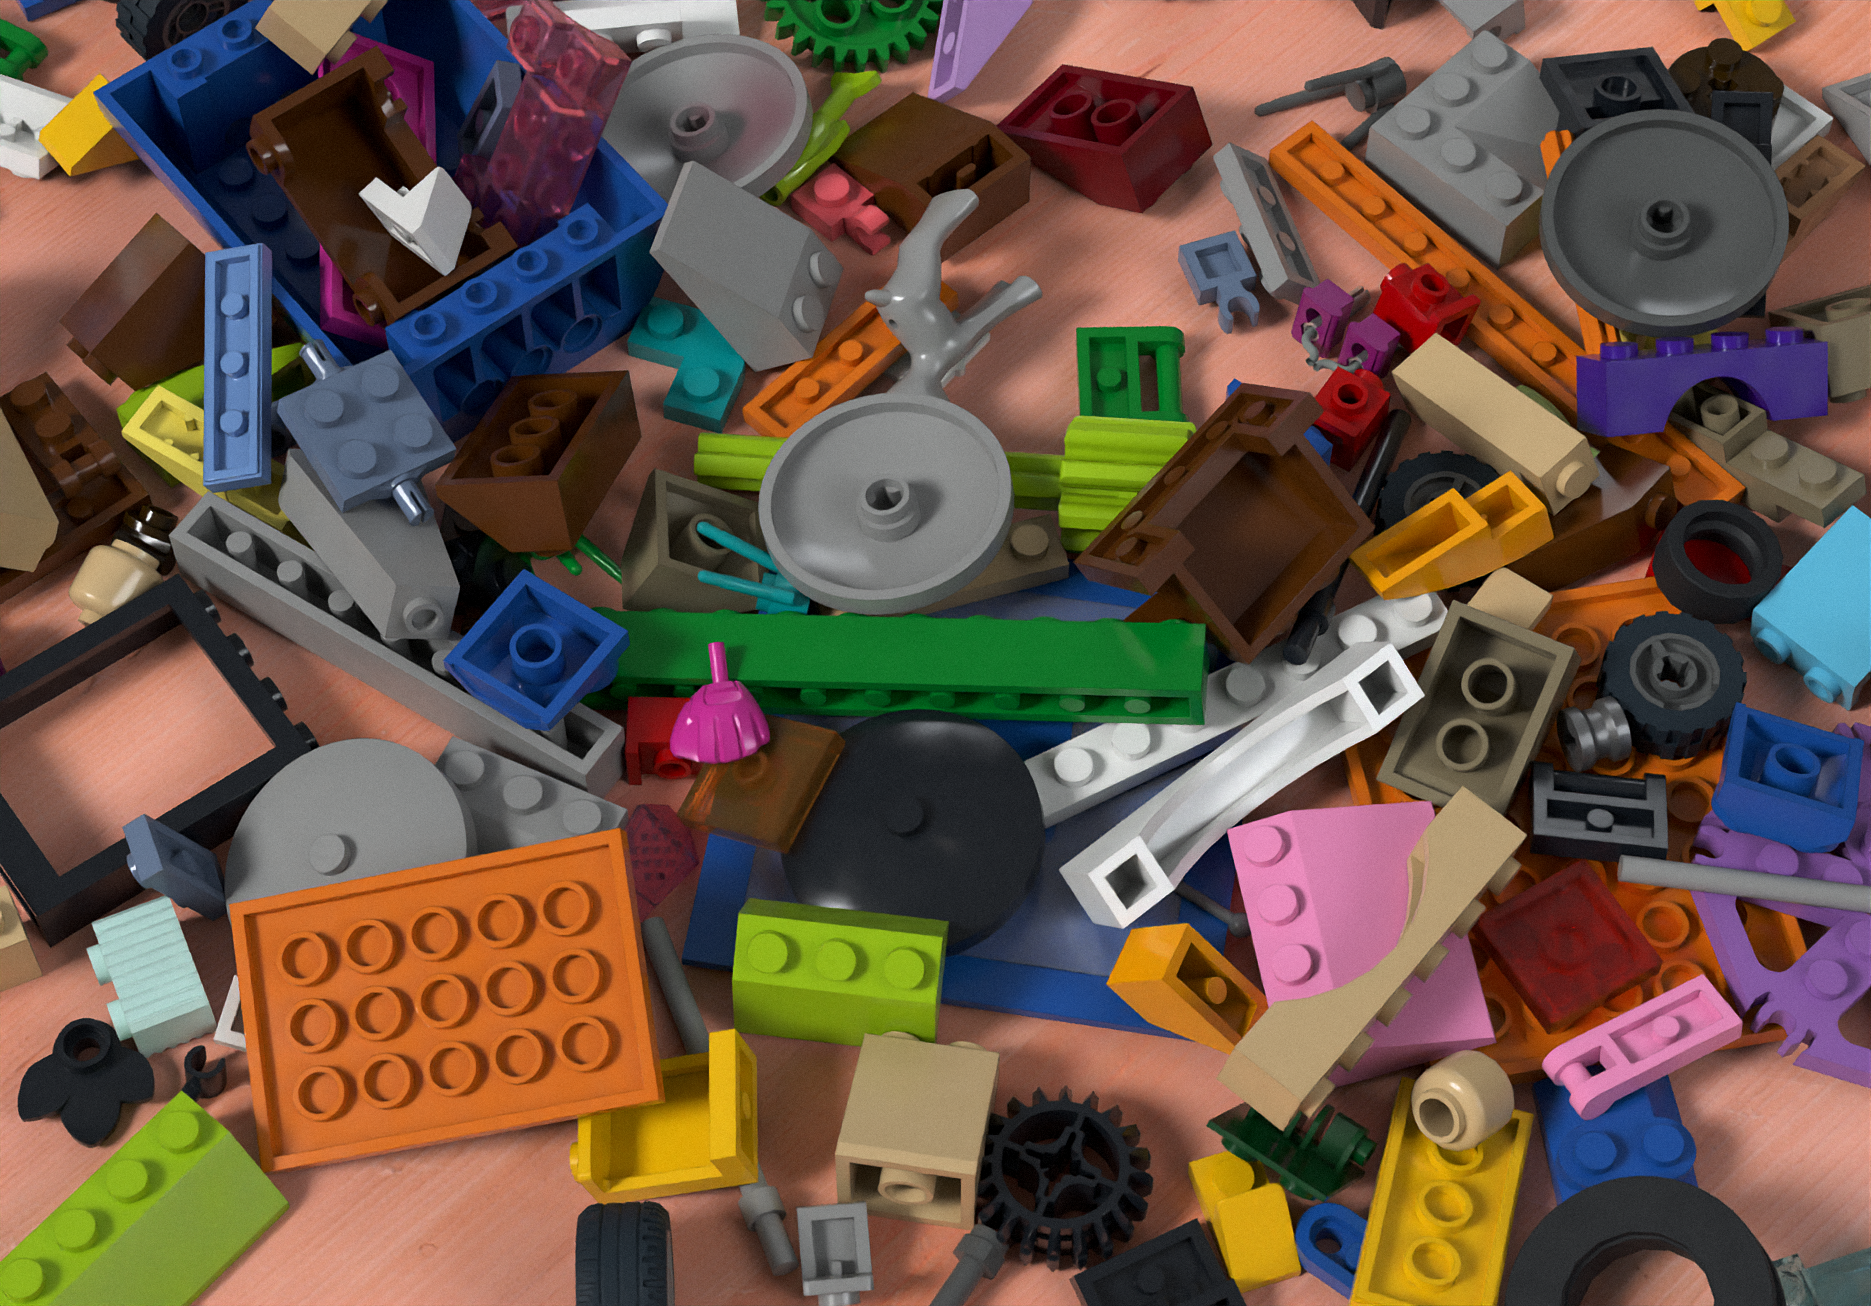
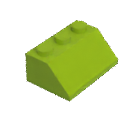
M748 898L738 913L732 974L734 1029L741 1033L858 1047L862 1046L865 1033L882 1036L886 1032L897 1031L911 1034L922 1042L936 1044L949 921Z

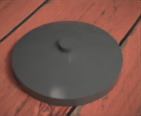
M1655 109L1630 112L1610 118L1584 132L1567 147L1555 163L1544 188L1539 214V234L1543 254L1550 271L1565 293L1578 306L1602 322L1620 330L1650 337H1686L1717 329L1743 315L1758 302L1772 284L1779 270L1789 233V213L1784 190L1775 171L1760 151L1736 131L1717 121L1677 110Z

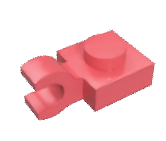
M835 163L791 194L792 211L831 242L846 233L865 252L872 256L891 243L890 238L881 231L889 223V218L882 210L875 206L874 194Z

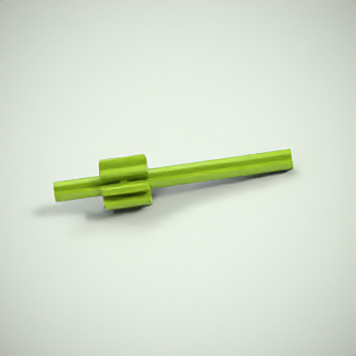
M1076 416L1067 427L1064 438L1065 455L1004 451L1013 482L1014 508L1058 511V527L1062 528L1060 541L1064 550L1068 553H1082L1197 431L1195 424L1178 421ZM701 432L698 436V452L694 454V475H697V482L716 489L760 492L761 484L770 462L788 438Z

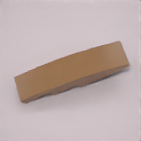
M1818 134L1774 170L1784 190L1789 213L1788 240L1781 264L1827 216L1863 174L1866 165Z

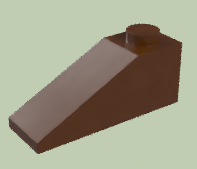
M1608 443L1594 458L1600 476L1590 484L1586 492L1569 502L1555 516L1547 511L1554 539L1504 567L1549 593L1642 551L1659 531L1667 528L1678 512L1671 468L1669 466Z

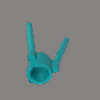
M702 521L698 523L697 530L699 533L777 573V575L764 572L762 583L727 574L702 570L698 573V580L700 582L758 597L755 609L767 612V614H776L781 611H796L807 615L810 598L799 592L788 582L773 563L769 553L707 522Z

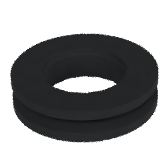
M1632 1176L1604 1181L1572 1195L1555 1207L1535 1227L1523 1244L1510 1273L1505 1295V1306H1580L1592 1280L1614 1260L1641 1250H1667L1695 1262L1706 1274L1714 1298V1306H1786L1783 1287L1773 1262L1739 1216L1721 1200L1705 1190L1682 1181L1657 1176Z

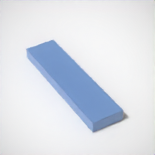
M263 243L205 253L203 486L212 493L271 484L272 251Z

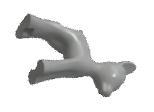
M957 189L932 198L918 224L899 246L897 269L888 283L881 290L872 289L865 293L867 302L876 305L885 325L911 356L910 370L886 393H916L950 402L941 384V380L946 373L961 361L992 328L1018 310L1042 298V290L1032 278L1019 276L1012 284L1003 280L998 281L985 296L956 319L953 318L948 308L940 300L942 271L940 250L942 245L952 232L979 206L978 196L970 189Z

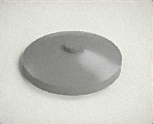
M712 34L672 42V44L658 47L633 60L619 70L599 90L591 101L584 118L669 203L683 165L690 161H696L757 198L774 187L791 170L803 153L811 133L813 109L801 72L796 64L781 50L751 37L732 34Z
M900 392L880 393L848 400L821 412L803 424L782 444L770 462L761 484L758 505L759 522L773 563L779 572L799 592L820 604L845 612L869 615L895 614L919 609L941 601L968 585L984 571L1001 549L1012 523L1014 512L1013 482L1006 454L1000 442L992 431L972 413L956 404L929 395Z
M358 738L333 742L318 747L292 761L271 778L253 799L235 831L228 853L224 880L225 902L230 924L229 904L478 856L476 830L470 809L455 783L441 769L421 754L406 746L381 739Z

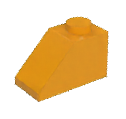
M1188 923L1131 929L1106 983L1108 987L1148 1023L1229 1055L1268 1009L1266 996Z

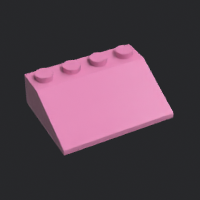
M1431 801L1292 810L1227 829L1268 1008L1276 1001L1308 998L1342 987L1373 969L1396 947L1406 918L1409 893L1407 859L1426 827L1436 817ZM1452 932L1442 943L1450 952L1425 983L1414 976L1406 985L1405 989L1412 994V997L1394 1021L1386 1027L1377 1020L1367 1031V1034L1375 1040L1357 1065L1350 1072H1347L1339 1065L1328 1077L1336 1085L1335 1088L1447 1057L1452 1053L1462 1050H1472L1497 1042L1468 933L1463 939H1460Z

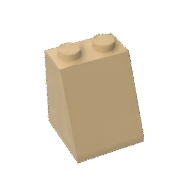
M886 1032L882 1036L865 1033L835 1153L838 1203L866 1201L867 1215L971 1231L976 1222L978 1210L977 1191L978 1182L981 1181L982 1157L985 1156L986 1135H989V1121L991 1113H994L999 1084L1000 1053L987 1051L981 1045L967 1041H957L949 1045L922 1042L915 1036L904 1032Z

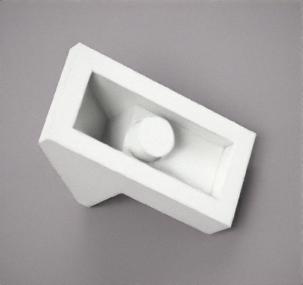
M440 166L435 168L410 191L402 186L396 192L376 177L358 193L391 236L442 275L447 276L455 268L472 213V207L444 168Z

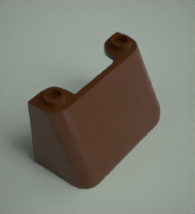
M375 46L253 115L250 124L252 140L246 143V148L257 169L264 175L272 174L355 293L352 296L353 303L361 318L369 326L373 327L378 324L385 330L387 326L413 310H425L462 287L468 280L477 278L511 257L516 252L518 245L501 221L488 229L482 228L481 224L485 216L477 207L472 210L455 268L447 276H444L391 236L358 194L376 177L396 192L402 186L410 191L437 168L433 159L404 120L408 106L401 97L393 101L390 91L385 86L384 80L391 77L395 70L379 47Z

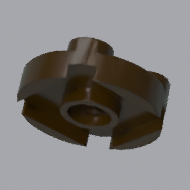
M1728 38L1715 39L1710 42L1708 47L1696 48L1681 55L1668 69L1694 113L1709 119L1711 118L1710 97L1712 91L1773 92V129L1784 91L1783 82L1764 61L1742 50L1738 42Z

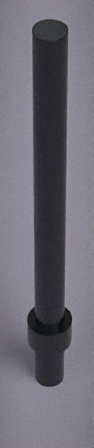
M1393 409L1389 412L1352 494L1353 499L1368 518L1371 516L1380 490L1384 486L1385 479L1389 475L1411 424L1410 415L1401 409ZM1349 558L1340 565V572L1336 579L1324 589L1316 591L1298 611L1297 620L1293 624V629L1282 652L1283 657L1289 663L1294 665L1306 663L1317 637L1327 632L1336 611L1333 600L1350 564Z

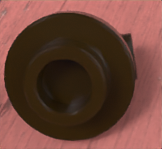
M143 504L140 511L127 510L121 527L112 537L111 545L115 539H118L145 551L159 561L160 564L156 571L166 576L176 564L169 535L176 528L178 517L165 509L151 504Z

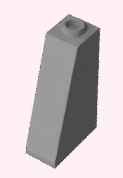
M288 448L278 497L281 510L383 637L448 640L460 585L434 514L426 522L422 523L420 519L418 526H411L394 497L369 500L342 513L301 449ZM420 480L416 485L429 503L423 483Z

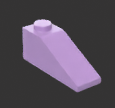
M943 0L927 98L945 103L965 91L1034 0Z

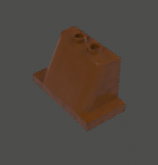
M1242 383L1073 563L1089 581L1149 596L1157 592L1190 623L1206 624L1207 639L1228 659L1249 665L1274 637L1283 634L1292 627L1297 620L1298 611L1316 591L1324 589L1336 579L1340 572V565L1374 530L1375 526L1304 436L1308 428L1324 412L1312 394L1298 390Z

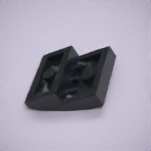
M1197 1218L1076 1274L1069 1279L1082 1306H1247L1234 1278L1227 1281Z

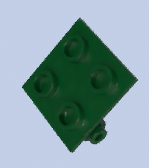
M1246 1102L1210 1119L1206 1125L1223 1137L1221 1143L1229 1152L1248 1162L1261 1161L1281 1175L1279 1181L1287 1190L1310 1201H1314L1317 1198L1325 1202L1362 1179L1366 1171L1353 1164V1162L1363 1167L1377 1147V1143L1368 1138L1369 1129L1361 1126L1341 1112L1335 1115L1324 1137L1319 1142L1335 1111V1108L1330 1104H1327L1320 1111L1307 1133L1302 1128L1308 1117L1301 1111L1284 1131H1281Z

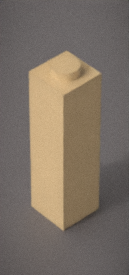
M1438 333L1432 335L1392 371L1407 410L1465 452L1476 457L1482 464H1489L1500 477L1511 470L1546 506L1547 511L1554 516L1573 499L1583 495L1590 484L1600 476L1587 438Z

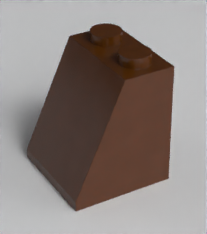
M155 213L59 320L74 336L66 345L107 384L111 386L119 377L134 391L203 360L205 341V254L158 213ZM272 314V325H273V324L276 322V320L278 319V318H276L273 314Z

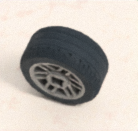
M645 1201L644 1203L626 1202L624 1204L621 1202L607 1203L606 1205L597 1203L587 1206L578 1216L575 1250L576 1306H675L669 1212L661 1204L652 1201Z

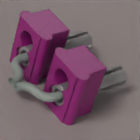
M1328 278L1315 288L1306 287L1303 289L1291 330L1292 337L1300 342L1309 352L1310 356L1306 359V363L1309 366H1313L1315 371L1323 368L1335 371L1338 366L1350 373H1353L1356 369H1366L1377 375L1381 380L1388 375L1394 353L1403 347L1398 342L1401 333L1372 313L1360 323H1349L1337 362L1328 359L1318 361L1319 357L1328 358L1330 356L1331 349L1342 341L1349 318L1367 306L1371 300L1369 291H1364V287L1357 286L1349 293H1346Z

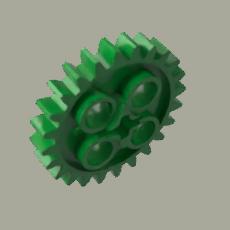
M761 0L768 2L766 3L764 13L765 21H779L776 26L775 38L782 40L793 36L791 54L794 57L809 49L813 52L811 67L817 68L825 58L833 60L834 73L841 72L845 62L853 63L856 73L865 72L866 63L871 61L874 62L881 73L887 72L890 55L902 64L907 63L910 47L922 51L925 47L927 33H935L939 21L937 14H941L943 0H890L900 6L898 8L885 7L879 3L881 0ZM836 15L842 17L847 22L837 24L830 22L825 17Z

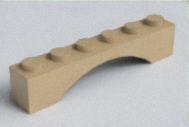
M1462 786L1426 827L1407 859L1409 893L1406 918L1396 947L1373 969L1342 987L1308 998L1274 1002L1234 1047L1216 1079L1281 1131H1284L1300 1111L1308 1118H1311L1336 1087L1328 1077L1339 1065L1347 1072H1350L1373 1044L1375 1039L1367 1034L1372 1025L1378 1020L1388 1027L1406 1006L1412 994L1405 987L1411 979L1416 976L1425 983L1450 952V950L1442 945L1452 932L1460 939H1463L1486 909L1478 901L1483 894L1489 890L1498 897L1511 882L1522 866L1513 856L1527 837V834Z

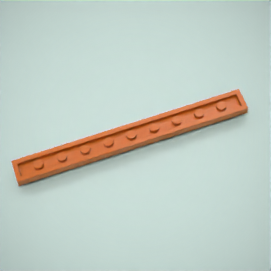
M1313 120L1270 150L1269 166L1388 269L1392 270L1401 263H1406L1411 269L1429 263L1463 297L1471 294L1478 297L1482 302L1465 335L1523 385L1535 390L1550 401L1564 415L1569 424L1577 430L1576 356L1587 355L1580 346ZM1668 421L1663 432L1616 437H1603L1577 430L1600 451L1608 443L1669 466L1671 468L1678 512L1681 508L1700 500H1725L1734 504H1738L1742 500L1746 487Z

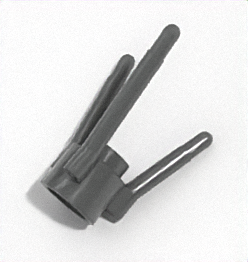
M1383 57L1362 67L1309 80L1304 84L1305 90L1256 106L1255 114L1257 116H1264L1345 91L1349 103L1356 111L1362 112L1366 110L1372 114L1340 142L1342 146L1350 151L1369 135L1370 126L1392 109L1394 103L1405 98L1407 92L1406 81L1398 64L1390 57Z

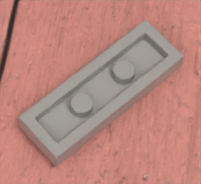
M1229 142L1213 158L1222 177L1220 181L1221 190L1225 197L1234 205L1242 224L1239 227L1240 235L1253 250L1261 269L1259 272L1260 282L1274 298L1279 300L1286 299L1299 305L1303 289L1306 287L1315 288L1320 284L1318 276L1267 159Z

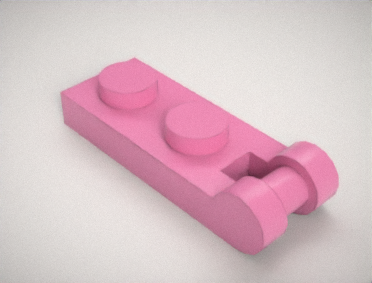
M1702 974L1559 1045L1546 1056L1542 1068L1555 1085H1564L1571 1093L1569 1102L1583 1120H1592L1605 1113L1614 1101L1741 1038L1743 1021ZM1600 1061L1606 1070L1592 1077L1586 1067Z

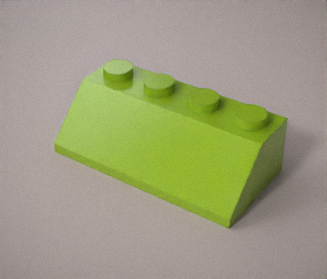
M181 1090L0 1262V1306H190L290 1208L289 1202L235 1137Z

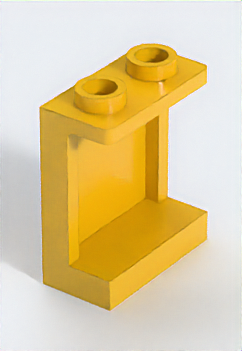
M736 1029L710 1032L709 1052L660 1059L666 1102L578 1118V1142L572 1143L570 1147V1167L575 1181L578 1184L581 1183L594 1199L603 1205L758 1183L757 1056Z

